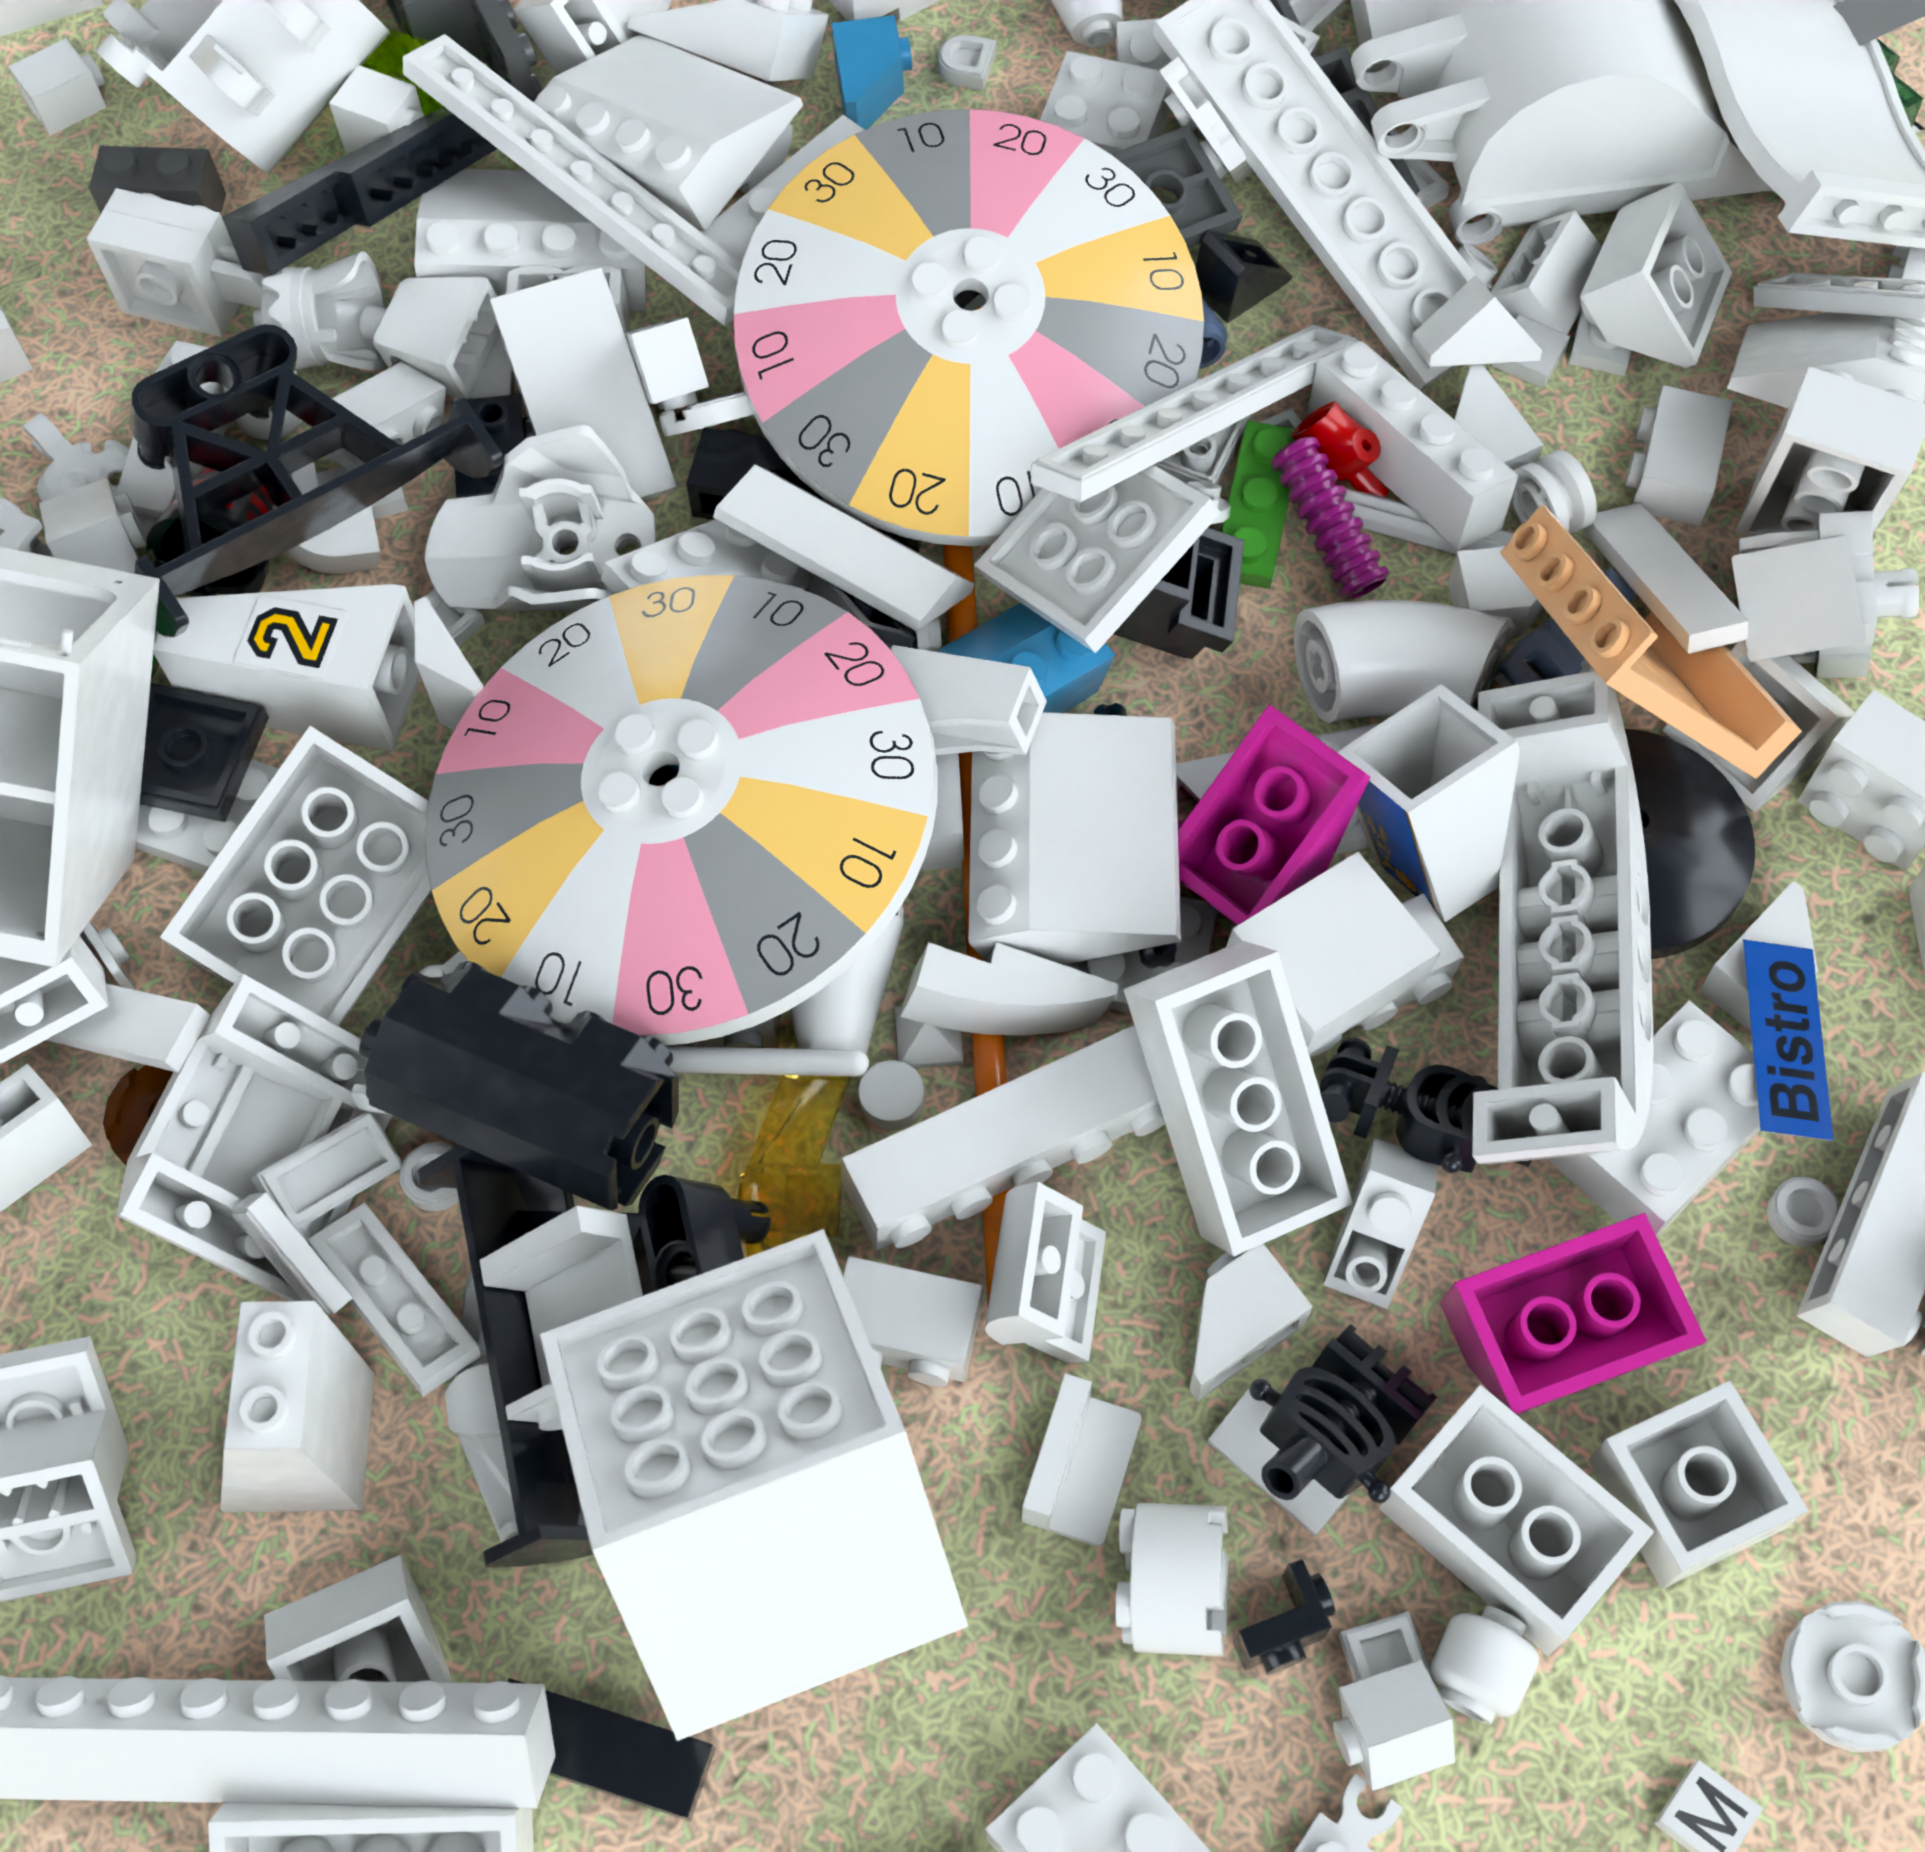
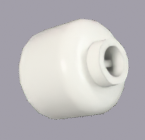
M1485 1606L1481 1616L1472 1613L1454 1615L1448 1624L1430 1665L1432 1679L1440 1687L1439 1694L1443 1702L1454 1710L1487 1725L1492 1724L1495 1716L1511 1717L1515 1715L1520 1709L1539 1664L1537 1650L1529 1641L1522 1637L1527 1626L1516 1617L1492 1606Z

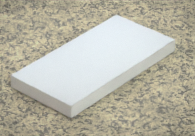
M602 267L491 298L490 306L534 434L539 435L575 425L589 426L625 470L631 489L643 501L676 491L677 486Z

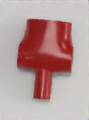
M1331 401L1315 410L1291 433V437L1295 441L1304 437H1317L1321 445L1317 452L1326 454L1329 459V463L1326 466L1327 470L1334 469L1338 476L1334 483L1347 479L1357 491L1383 498L1389 493L1368 468L1380 455L1381 446L1377 436L1346 413L1336 401Z

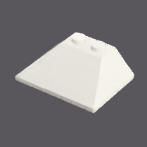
M244 974L237 979L210 1014L211 1016L180 1071L178 1073L173 1072L127 1160L116 1216L287 1301H302L231 1215L233 1213L231 1209L249 1194L259 1193L250 1178L367 1112L358 1109L350 1092L355 1084L366 1085L364 1070L368 1059L362 1057L359 1053L360 1038ZM373 1112L385 1132L392 1115ZM353 1197L297 1229V1231L307 1242L308 1238L344 1216Z

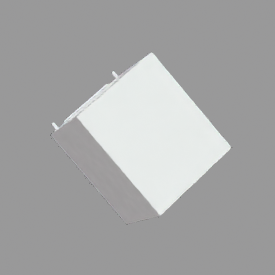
M0 547V957L57 967L135 860L160 582L158 578Z

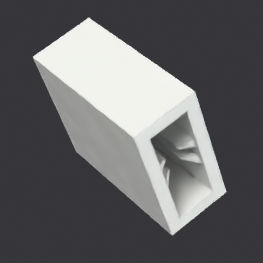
M1359 852L1354 853L1234 927L1226 946L1227 948L1246 941L1279 952L1309 1054L1425 981L1441 952Z

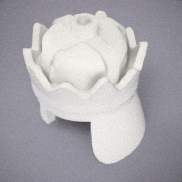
M358 252L320 269L313 270L310 267L296 268L286 266L276 273L279 275L262 279L263 287L259 294L261 310H254L253 312L254 327L263 324L276 325L286 330L294 338L297 345L296 372L314 366H323L327 362L373 371H380L384 368L386 363L374 347L373 341L366 340L360 331V317L367 306L386 308L377 269L366 252Z

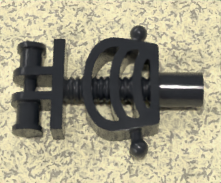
M1347 1038L1343 1040L1339 1045L1337 1054L1330 1059L1319 1087L1328 1121L1338 1123L1345 1120L1349 1112L1358 1114L1360 1116L1354 1135L1366 1139L1378 1108L1383 1106L1384 1110L1390 1109L1392 1113L1397 1111L1398 1118L1395 1131L1399 1144L1404 1151L1416 1159L1440 1165L1448 1173H1456L1459 1170L1471 1173L1476 1164V1160L1472 1156L1473 1092L1498 1090V1088L1488 1084L1482 1076H1471L1446 1065H1431L1418 1071L1409 1086L1404 1089L1403 1085L1397 1086L1396 1082L1390 1084L1389 1081L1399 1049L1387 1045L1379 1063L1371 1060V1048L1362 1039ZM1532 1160L1515 1163L1529 1167Z
M1352 1324L1337 1339L1333 1338L1326 1345L1312 1367L1299 1369L1281 1394L1274 1390L1265 1379H1256L1250 1385L1249 1392L1253 1399L1264 1401L1272 1406L1260 1426V1432L1280 1450L1263 1466L1261 1475L1266 1488L1280 1499H1295L1314 1479L1337 1499L1344 1498L1363 1485L1368 1490V1496L1373 1502H1386L1391 1494L1390 1487L1385 1481L1379 1480L1375 1474L1393 1452L1395 1443L1398 1446L1438 1398L1433 1392L1429 1395L1409 1378L1413 1371L1406 1365H1403L1395 1374L1383 1365L1381 1361L1388 1353V1350L1380 1344L1375 1349L1355 1333L1356 1328Z

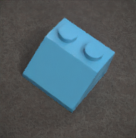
M1018 603L935 651L1030 667L1047 701L1043 710L1046 713H1065L1097 693L1115 657L1114 652L1106 643L1095 654L1022 603Z

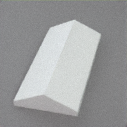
M754 465L716 506L713 518L915 631L920 630L969 596L975 585L973 582L859 519L848 515L792 482L757 465Z

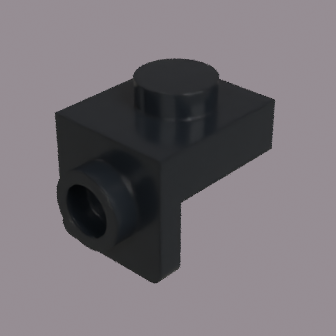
M1303 1559L1289 1563L1282 1575L1295 1609L1238 1631L1233 1644L1244 1670L1263 1664L1266 1674L1269 1675L1290 1668L1307 1658L1303 1647L1324 1640L1332 1626L1328 1617L1335 1615L1331 1594L1319 1573L1309 1575Z

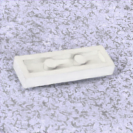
M365 1202L307 1239L310 1247L351 1295L352 1299L349 1301L422 1397L481 1358L479 1345Z

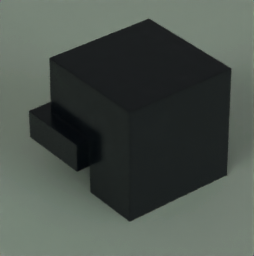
M1207 528L1113 634L1185 659H1193L1204 647L1223 653L1234 641L1244 540Z

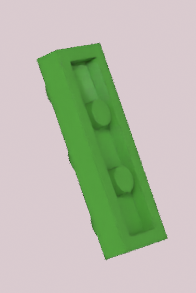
M1249 420L1246 422L1228 502L1231 506L1230 515L1224 522L1222 533L1244 540L1240 584L1267 589L1271 588L1289 505L1287 495L1291 489L1290 487H1282L1279 481L1282 472H1275L1270 463L1278 451L1295 441L1291 437V433L1294 431L1292 428Z

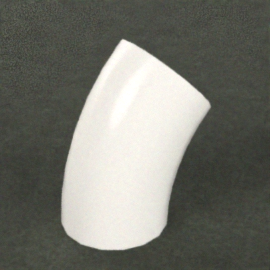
M1365 600L1304 609L1297 616L1294 626L1296 666L1302 688L1311 708L1319 719L1328 724L1349 719L1391 717L1440 684L1444 685L1478 711V692L1491 689L1494 681L1493 677L1497 673V666L1503 656L1510 624L1507 619L1476 610L1440 603L1410 600Z

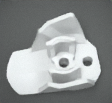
M575 425L528 437L509 453L505 454L503 467L493 493L446 499L430 529L424 559L434 588L449 608L496 611H565L574 613L583 607L614 594L601 581L604 563L619 557L616 551H621L627 544H637L642 548L655 543V516L644 501L631 489L624 468L592 428L586 425ZM577 547L573 553L562 555L567 548Z

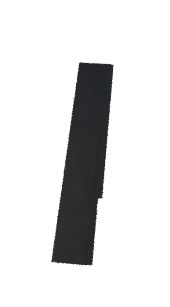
M504 79L511 85L510 79ZM443 106L413 121L409 125L403 126L222 216V219L243 270L273 275L354 225L371 227L420 197L421 194L430 191L498 148Z

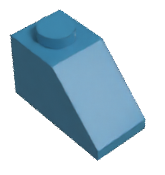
M895 15L831 23L834 61L843 114L864 130L868 129L904 93L903 71L912 70L909 37L899 38Z

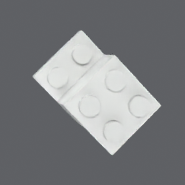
M91 1336L0 1354V1602L133 1574L136 1552L117 1501L129 1456V1446Z

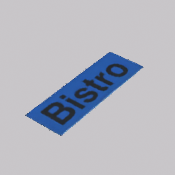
M1743 939L1760 1131L1834 1141L1813 949Z

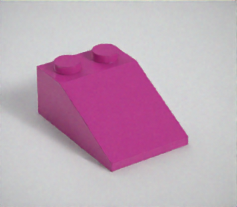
M1269 704L1178 830L1179 880L1235 924H1241L1327 871L1371 776Z

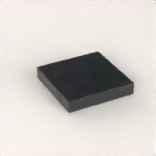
M150 683L140 804L226 822L269 719L264 706Z

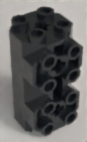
M471 961L460 963L452 973L442 977L430 978L420 973L410 974L401 987L398 999L386 1012L383 1019H374L367 1026L359 1045L360 1055L368 1059L364 1074L366 1097L369 1100V1105L610 1211L618 1209V1203L623 1206L632 1205L659 1166L666 1148L655 1142L660 1124L673 1129L679 1112V1077L669 1067L673 1062L671 1051L660 1040L650 1036H640L613 1025L591 1011L580 1012L571 1023L558 1027L549 1018L553 1010L552 1004L540 990L531 986L515 984L487 972L483 967Z

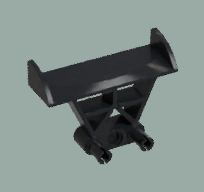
M263 324L250 328L144 378L137 383L132 392L131 431L134 439L138 442V457L145 466L152 469H165V457L169 465L172 466L185 554L155 568L147 555L135 561V574L160 579L155 631L164 637H176L186 631L189 619L175 597L250 568L331 529L389 495L442 459L460 473L472 478H480L496 472L504 461L503 454L465 397L453 403L448 422L403 445H399L296 375L294 372L297 361V345L294 338L286 330L276 325ZM207 382H216L225 386L228 391L222 394H211L204 391L200 385ZM269 409L273 413L266 451L212 432L248 413L259 419L269 418ZM286 410L312 427L280 443ZM340 448H344L365 462V464L303 495L289 475ZM189 462L221 473L193 486ZM264 485L277 508L202 545L198 519L258 490L259 487Z
M457 1145L419 1168L418 1176L420 1184L424 1186L457 1188L517 1523L518 1535L483 1551L485 1566L488 1568L522 1567L591 1556L594 1553L563 1429L544 1431L539 1428L538 1422L507 1420L505 1406L542 1387L525 1291L484 1286L479 1261L575 1207L573 1194L462 1145ZM665 1174L653 1178L646 1185L640 1197L639 1213H622L627 1215L643 1296L744 1259L741 1242L750 1245L760 1243L766 1238L771 1226L770 1217H760L751 1214L764 1215L769 1212L768 1207L763 1202L731 1198L719 1185Z

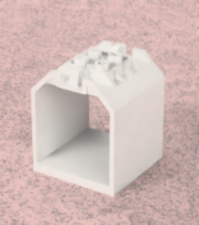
M824 1229L540 1334L592 1551L677 1741L968 1627L906 1431Z

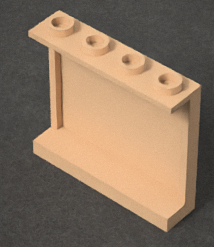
M1541 504L1532 516L1517 528L1511 540L1501 550L1500 554L1605 684L1750 776L1757 779L1802 732L1725 645L1689 654L1653 612L1643 619L1544 505Z

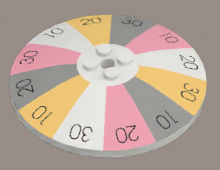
M938 110L912 114L883 122L850 136L829 148L805 166L783 188L769 206L752 235L742 261L736 285L733 312L735 350L743 388L761 430L789 468L823 499L856 519L875 528L905 538L945 545H992L1042 489V487L1031 484L1032 462L1092 433L1094 430L1096 431L1195 383L1203 350L1204 316L1202 295L1196 269L1184 238L1171 215L1155 194L1133 171L1110 153L1087 139L1059 126L1031 117L990 110ZM973 290L981 293L987 302L980 309L969 311L960 308L955 303L954 298L963 291Z
M700 575L672 578L640 585L583 607L550 626L511 657L486 683L484 689L477 694L465 711L445 747L435 773L428 801L425 826V852L431 892L444 925L466 959L480 965L487 972L515 984L531 986L540 990L552 1004L553 1010L549 1018L558 1027L571 1023L580 1012L591 1011L613 1025L640 1036L656 1038L664 1045L689 1044L723 1037L756 1026L787 1012L820 992L848 970L873 945L893 920L915 882L925 859L933 832L938 800V767L934 740L920 698L907 672L893 652L869 627L848 611L823 597L795 586L767 579L736 575ZM665 765L679 766L676 778L670 780L666 785H649L652 774L658 768Z

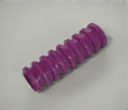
M1304 437L1278 451L1270 464L1275 472H1282L1279 481L1282 487H1290L1291 490L1287 496L1291 503L1299 504L1296 513L1300 519H1307L1308 523L1305 526V530L1308 535L1316 536L1317 539L1313 543L1316 550L1325 552L1322 561L1325 567H1333L1334 571L1330 575L1333 582L1342 584L1343 587L1339 591L1341 597L1354 600L1381 586L1390 575V572L1386 566L1378 565L1377 562L1381 559L1378 550H1370L1369 546L1372 543V539L1369 534L1361 533L1360 530L1364 524L1360 517L1353 518L1351 515L1355 508L1351 501L1344 502L1343 498L1346 495V491L1342 485H1335L1334 482L1338 476L1334 469L1327 470L1326 466L1329 463V459L1326 454L1317 452L1321 446L1317 437ZM1364 589V591L1355 594L1359 590Z

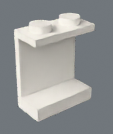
M575 1206L479 1260L484 1286L525 1291L542 1382L540 1389L505 1406L507 1420L538 1422L539 1428L544 1431L563 1429L540 1334L643 1296L626 1214Z

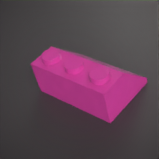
M1645 1213L1457 1281L1439 1302L1467 1366L1488 1391L1516 1415L1696 1348L1707 1342Z

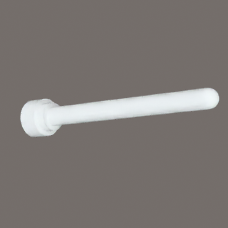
M666 1046L673 1055V1062L669 1067L674 1073L860 1076L867 1071L869 1066L868 1057L860 1050Z

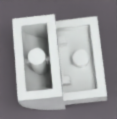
M1039 1182L1014 1187L1005 1196L985 1331L989 1337L1002 1345L1025 1343L1066 1363L1089 1362L1106 1231L1082 1219L1083 1205Z

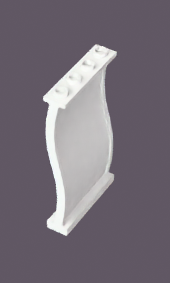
M1674 0L1694 35L1721 115L1739 150L1758 176L1785 201V206L1778 215V218L1787 233L1925 249V150L1909 123L1894 79L1878 41L1874 39L1859 46L1844 18L1833 7L1845 0Z

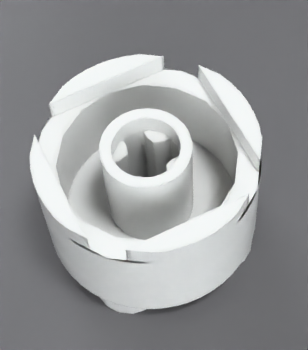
M1138 1503L1136 1509H1121L1119 1547L1120 1553H1125L1126 1571L1131 1572V1582L1118 1581L1116 1625L1117 1627H1122L1123 1644H1133L1134 1652L1224 1656L1225 1647L1222 1636H1226L1229 1571L1228 1554L1222 1551V1534H1228L1226 1506Z

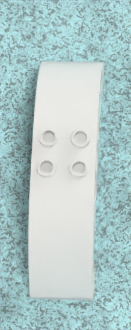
M1595 671L1478 692V712L1518 742L1520 754L1499 876L1498 1090L1473 1092L1472 1156L1478 1164L1488 1165L1627 1151L1639 1142L1649 1113L1653 1074V1006L1650 906L1646 852L1635 776L1616 693L1613 688L1604 683Z

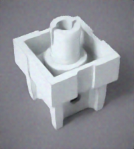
M1872 511L1819 513L1817 531L1778 532L1739 539V554L1841 535L1848 537L1866 641L1858 644L1789 655L1798 664L1815 663L1816 678L1867 677L1871 658L1870 653L1877 627V618L1901 617L1910 619L1915 618L1918 614L1919 585L1915 586V584H1918L1919 578L1916 569L1904 568L1899 571L1874 572Z

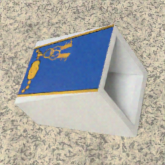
M1440 684L1337 751V753L1371 776L1356 810L1374 860L1414 896L1417 897L1424 893L1438 917L1447 922L1498 888L1520 749L1518 742L1444 685Z

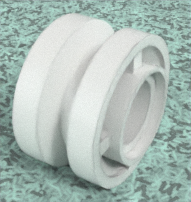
M1556 450L1541 457L1537 464L1528 463L1514 470L1518 478L1510 503L1516 518L1521 524L1525 523L1541 504L1547 507L1570 533L1578 532L1594 522L1597 513V502L1593 486L1582 465L1568 452Z

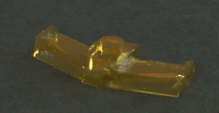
M781 1075L746 1170L739 1177L737 1199L763 1202L768 1207L769 1212L764 1215L751 1214L771 1218L770 1231L763 1241L755 1245L745 1243L747 1257L824 1229L826 1236L838 1237L843 1191L841 1164L819 1163L852 1076Z

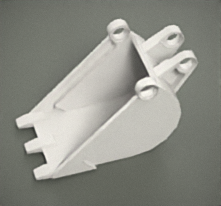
M113 0L103 12V15L119 35L116 37L110 33L95 51L137 88H140L149 76L153 78L239 153L264 172L271 173L327 108L329 102L357 65L362 66L390 34V31L359 0H147L140 10L125 0Z
M1436 0L1425 24L1368 40L1354 51L1350 59L1355 81L1361 89L1370 92L1397 93L1398 97H1405V99L1387 104L1373 116L1371 121L1372 133L1380 154L1389 159L1452 161L1461 191L1459 198L1451 205L1448 212L1455 239L1461 245L1463 243L1472 246L1485 244L1500 234L1504 225L1541 221L1576 210L1579 215L1617 211L1624 205L1679 181L1682 183L1691 201L1762 191L1776 193L1758 176L1732 137L1721 115L1694 35L1674 0ZM1391 61L1386 68L1374 73L1366 72L1370 66L1377 62ZM1412 124L1407 131L1395 136L1386 135L1397 126ZM1488 214L1485 218L1476 223L1464 224L1467 220L1475 216Z

